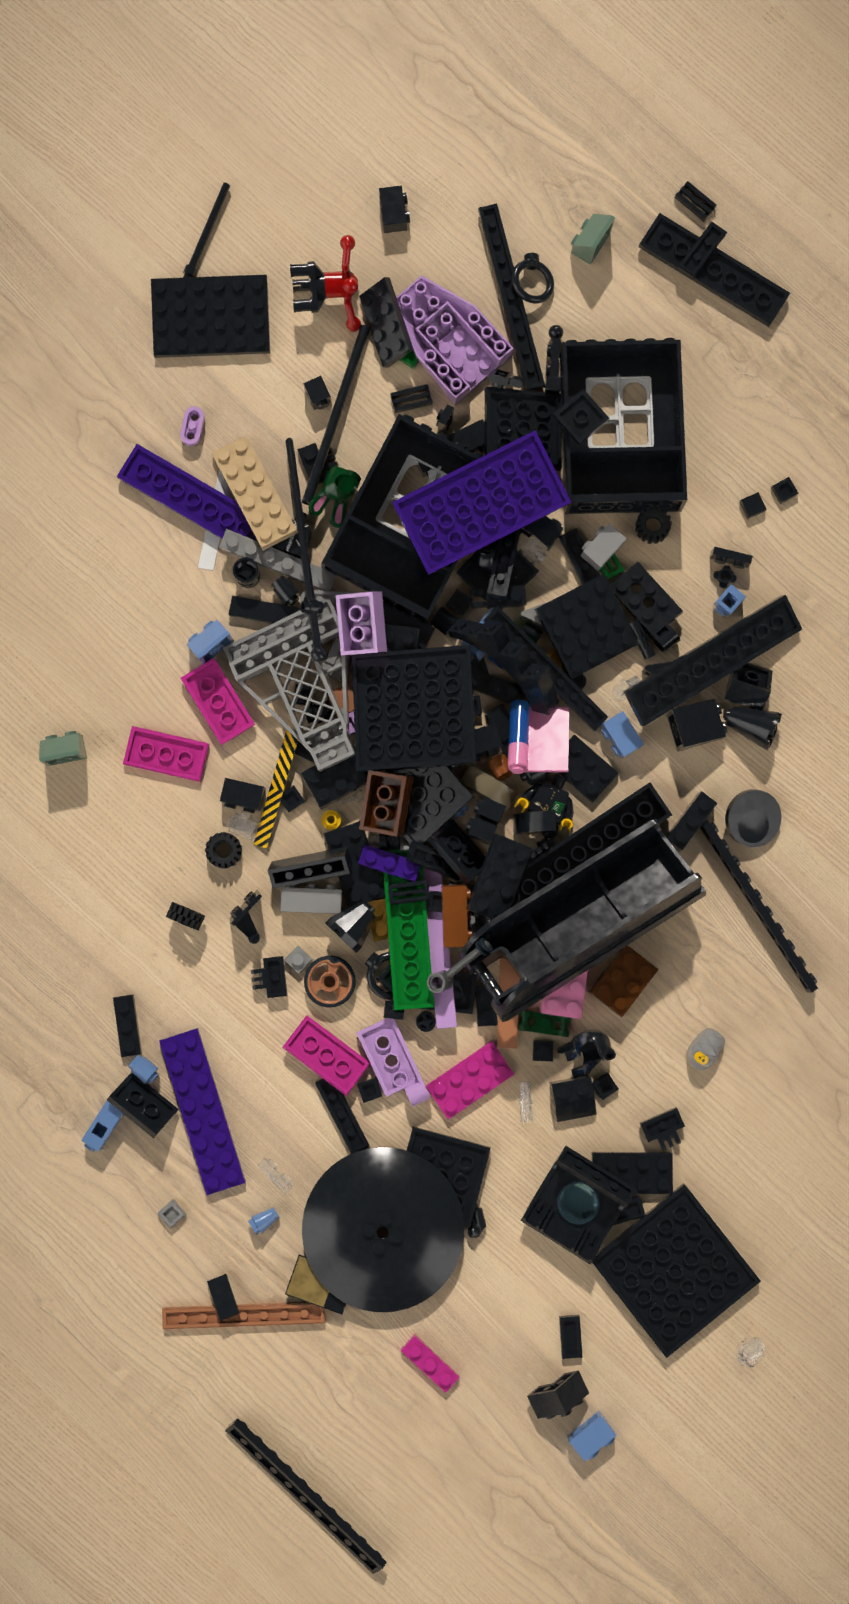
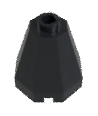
M359 902L330 917L325 924L357 953L362 948L376 918L373 914L375 909L367 902L365 904Z

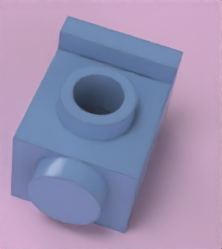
M731 584L713 604L716 607L715 611L722 617L724 615L729 617L746 596ZM724 601H729L730 606L728 607L724 604Z

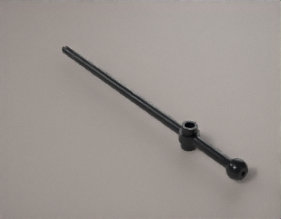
M289 437L285 443L307 601L301 602V612L307 613L310 617L314 647L311 651V658L319 662L325 660L327 654L321 646L317 617L318 613L323 612L324 605L322 601L315 599L294 444L293 439Z

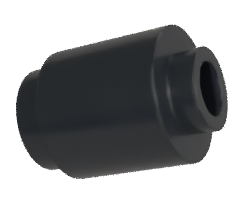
M281 576L272 583L273 591L284 605L289 604L291 606L299 600L300 592L289 578Z
M326 701L325 704L331 706L330 702ZM314 704L309 706L307 713L316 716L320 705ZM324 707L320 717L329 720L333 710ZM306 715L308 724L313 723L315 718Z

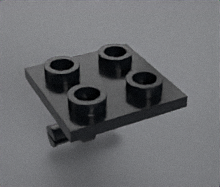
M258 890L249 892L244 898L245 903L241 907L237 905L230 912L231 917L229 918L231 924L243 932L252 944L259 942L260 935L248 911L262 897Z

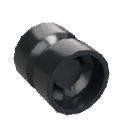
M244 557L234 563L233 574L241 587L252 588L259 583L261 575L253 559Z

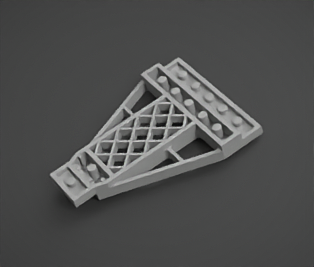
M330 597L321 600L324 609L322 613L317 614L321 645L339 637L337 611ZM300 610L223 647L236 681L311 753L318 771L325 770L355 755L349 740L347 655H341L342 663L327 670L323 669L320 661L316 662L311 658V651L314 647L310 617L307 613H302ZM301 654L309 657L306 667L297 664ZM312 661H314L318 671L310 669ZM283 663L292 665L288 676L279 673ZM295 667L304 670L301 680L292 677ZM342 669L343 709L340 708L328 681V675ZM270 670L279 692L262 700L246 685V681ZM308 672L317 674L313 685L305 682ZM280 676L286 678L284 686ZM320 678L322 679L326 689L318 687ZM290 680L299 683L296 693L287 691ZM303 685L312 687L308 698L300 695ZM316 689L325 692L322 702L312 700ZM287 694L294 696L292 703ZM328 695L334 707L325 704ZM282 697L296 731L283 721L268 706V703ZM298 698L307 701L303 711L295 708ZM311 702L320 705L316 716L307 713ZM324 707L333 710L329 720L320 717ZM295 711L302 714L300 721L298 720ZM306 715L315 718L311 729L302 726ZM319 720L326 722V724L316 728Z

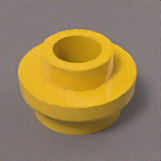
M328 810L322 815L321 822L326 829L334 830L340 826L341 817L338 812ZM333 816L335 818V821L332 824L328 823L327 821L328 817Z

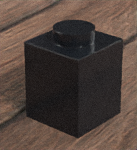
M322 376L303 383L304 390L314 410H322L328 407L329 403H332Z

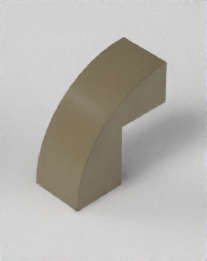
M471 765L468 766L461 778L462 783L468 789L505 805L506 810L509 809L517 795L514 790Z

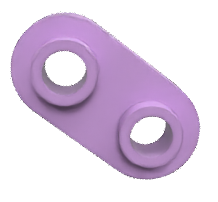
M190 407L184 414L180 437L187 446H195L201 439L205 416L199 407ZM198 416V420L193 421L192 417ZM190 434H193L194 438L191 440L188 439V436Z

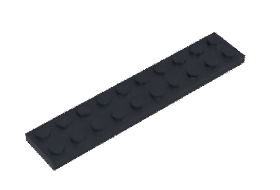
M781 595L623 692L640 725L646 726L801 631L802 627L787 596Z

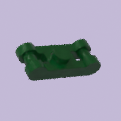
M525 1010L520 1013L522 1018L521 1024L518 1025V1030L561 1037H569L570 1031H568L569 1023L572 1021L570 1017ZM529 1018H535L534 1026L529 1025ZM555 1021L561 1022L560 1030L554 1029Z

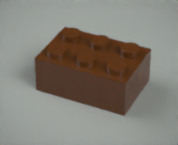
M369 770L359 829L396 837L404 836L413 776Z
M627 945L619 950L588 992L618 1016L623 1017L659 969Z

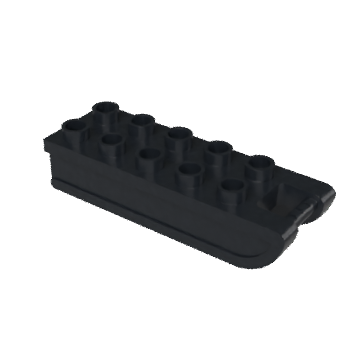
M652 819L486 923L467 941L459 959H463L476 948L475 943L482 937L490 942L493 950L486 956L479 955L465 968L470 975L477 974L493 998L491 1002L492 1008L500 1020L506 1022L706 896V890L701 885L702 877L699 873L692 871L662 832L657 819ZM500 958L507 959L521 979L519 983L504 992L487 968V966Z

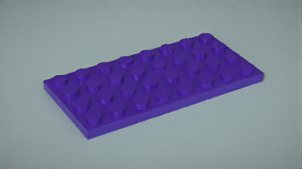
M536 430L392 502L428 575L571 503Z

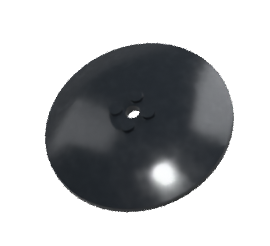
M373 1147L359 1150L343 1157L320 1177L313 1187L304 1209L302 1239L305 1254L313 1273L320 1283L336 1298L350 1306L365 1311L395 1312L408 1309L427 1300L449 1279L462 1251L464 1220L461 1204L453 1186L435 1165L411 1151L394 1147ZM379 1227H386L389 1234L381 1238L377 1235V1229Z

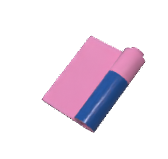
M512 701L509 712L508 769L514 774H522L523 772H568L569 707H555L549 715L533 711L527 701Z

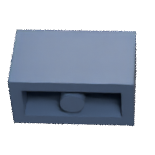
M624 711L601 725L603 728L601 733L606 740L609 739L613 744L611 746L612 751L616 756H620L621 759L644 745Z
M598 1410L567 1437L570 1444L585 1462L587 1459L591 1460L599 1453L598 1450L603 1446L607 1447L612 1444L616 1433Z

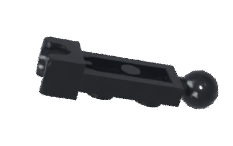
M553 325L548 331L552 341L551 345H547V357H550V364H546L545 375L549 377H546L545 393L560 394L561 377H558L560 339L564 332L560 325Z

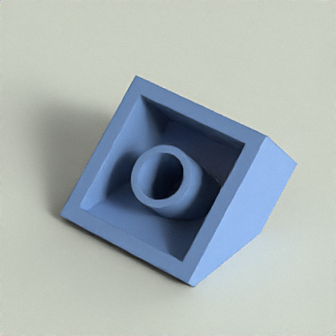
M218 620L208 622L199 635L196 633L188 640L187 646L202 664L214 658L224 650L223 647L234 641L230 633Z

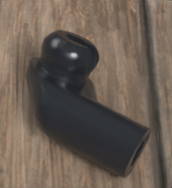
M482 1207L475 1209V1220L467 1230V1234L471 1238L479 1237L486 1227Z

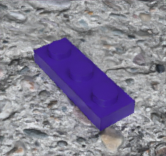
M365 844L358 862L359 865L412 882L416 881L420 866L406 861L405 857Z

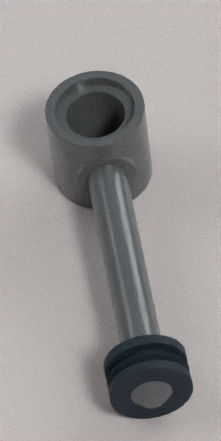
M482 937L475 943L476 948L448 971L442 970L431 974L427 979L429 990L433 993H440L450 989L453 985L454 975L479 955L486 956L493 950L490 942ZM438 978H441L442 986L438 983Z

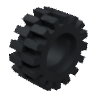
M652 507V510L649 508L647 512L642 510L635 522V531L638 532L637 536L639 538L642 537L643 542L647 540L648 544L662 542L670 532L672 521H670L671 516H667L666 510L661 512V508L656 510L655 507ZM651 518L657 519L661 527L658 531H650L646 527V521Z
M225 832L216 833L214 836H211L210 840L206 842L205 848L206 858L209 862L219 868H230L236 865L235 863L242 856L240 841L234 835ZM220 843H228L231 847V853L226 858H220L216 853V848Z
M172 902L166 917L199 931L205 915Z

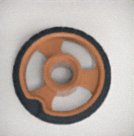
M320 957L313 961L306 970L304 976L305 991L309 998L317 1005L327 1008L340 1006L349 1000L355 990V973L350 964L340 957ZM326 963L328 972L322 974L319 981L311 980L314 970L321 964ZM340 966L348 974V987L340 985V977L336 973ZM327 976L335 978L336 982L333 987L325 985L324 980ZM320 989L327 992L335 991L338 999L332 1001L323 1000L316 993Z

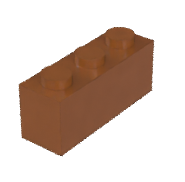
M465 884L441 885L443 946L464 947L472 937L471 929H468V921H471V911L466 909L467 901L471 897L470 889H467Z

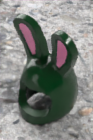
M334 465L327 473L323 490L310 501L309 512L312 515L319 516L329 500L332 499L333 505L329 521L334 528H340L346 515V503L355 494L360 485L361 477L359 474Z

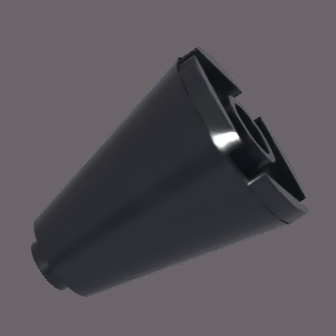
M733 707L732 710H727L724 720L727 721V726L768 751L776 735L777 723H780L782 713Z

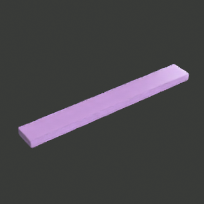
M423 869L424 880H428L429 893L430 891L441 892V885H443L442 875L428 869ZM426 901V910H428V901ZM427 911L432 974L442 970L448 971L451 968L449 947L443 946L442 913ZM438 978V983L442 986V980ZM452 985L446 991L433 993L437 1029L457 1027Z

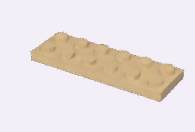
M247 436L212 453L262 550L298 533Z

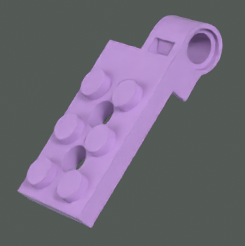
M386 1018L356 1032L386 1097L405 1089L413 1107L431 1098L395 1019ZM384 1036L388 1038L389 1044L387 1047L381 1048L378 1046L377 1040L379 1037ZM388 1055H395L397 1057V1064L394 1066L387 1065L386 1057Z

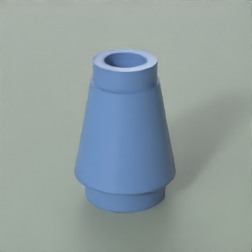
M273 1207L251 1216L252 1219L248 1222L257 1235L260 1232L262 1234L279 1216Z

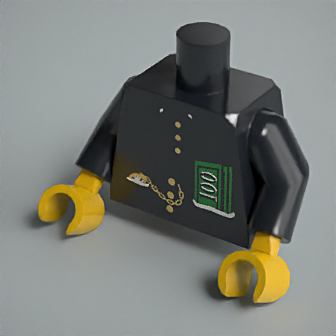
M555 775L552 784L544 781L542 784L537 783L528 788L514 805L515 808L517 805H521L523 807L521 812L525 810L530 812L555 810L556 824L560 825V831L566 826L569 829L568 833H570L573 827L574 811L572 799L567 791L562 790L566 779L559 775Z

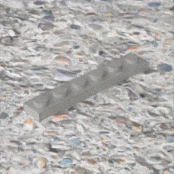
M226 529L219 546L220 549L242 558H251L256 564L305 583L302 559L272 547L262 550L258 541ZM310 563L313 587L323 591H330L336 575Z

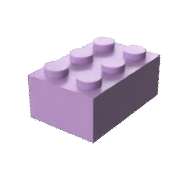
M382 591L336 595L341 655L387 652Z

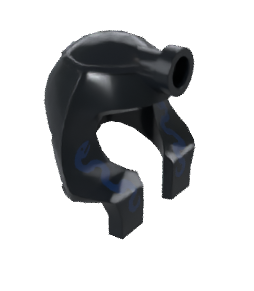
M598 1030L583 1031L574 1036L570 1042L557 1049L559 1054H565L567 1061L579 1058L582 1052L583 1065L571 1070L574 1079L588 1076L601 1060H612L616 1056L614 1049L611 1048L608 1036Z

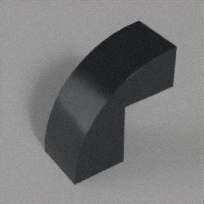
M555 810L513 814L514 834L556 831Z

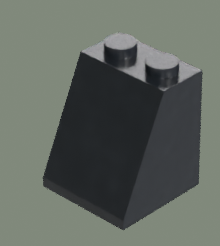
M715 699L674 708L666 714L677 752L726 737L727 727L725 722L721 721V707L719 703H716Z

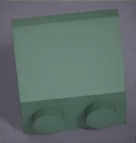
M593 214L590 219L586 218L581 227L582 232L580 235L576 234L571 242L573 246L571 253L591 265L610 236L615 217L612 215Z
M77 731L66 732L65 736L57 737V735L46 736V740L40 741L39 760L47 766L87 759L83 735L77 733Z

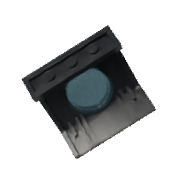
M565 1146L520 1221L591 1265L621 1211L629 1205L636 1189L573 1149Z

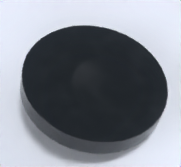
M756 789L743 791L736 795L727 807L725 814L727 831L737 843L744 846L759 847L765 845L775 837L780 828L781 809L776 799L767 792Z

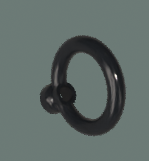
M538 253L525 254L524 260L519 262L512 271V286L517 295L526 302L533 304L543 303L551 297L554 291V278L550 270L543 263L539 262ZM524 268L528 270L537 269L544 275L547 287L543 294L534 296L523 290L519 282V274Z
M374 952L364 963L368 967V985L378 997L393 1000V992L390 993L382 990L375 981L376 969L382 962L390 960V952L380 955Z

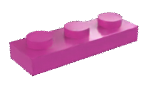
M415 1334L401 1348V1352L445 1393L460 1378L448 1364Z

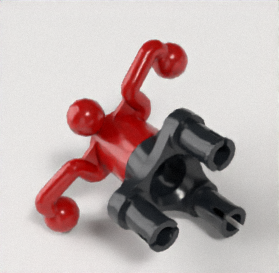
M344 235L340 240V246L343 249L342 271L322 272L314 261H309L307 264H290L291 277L308 276L310 278L292 279L293 285H301L293 286V292L311 291L312 293L310 299H293L294 313L304 311L318 313L325 299L344 297V305L348 317L346 327L349 331L356 332L361 327V321L354 314L352 296L358 289V279L349 269L351 250L355 247V239L351 235Z

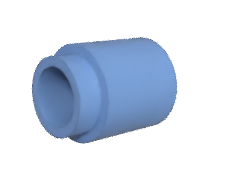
M137 1055L128 1066L131 1072L145 1084L148 1081L152 1083L159 1075L157 1073L159 1068L144 1056Z

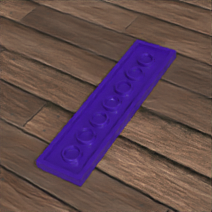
M139 444L135 445L119 471L118 479L223 539L225 531L228 529L257 541L235 500Z
M196 1028L159 1040L206 1195L245 1183L246 1180L199 1029Z

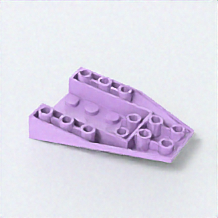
M422 275L396 297L416 357L454 405H457L487 379L494 369H498L512 357L514 348L475 305Z

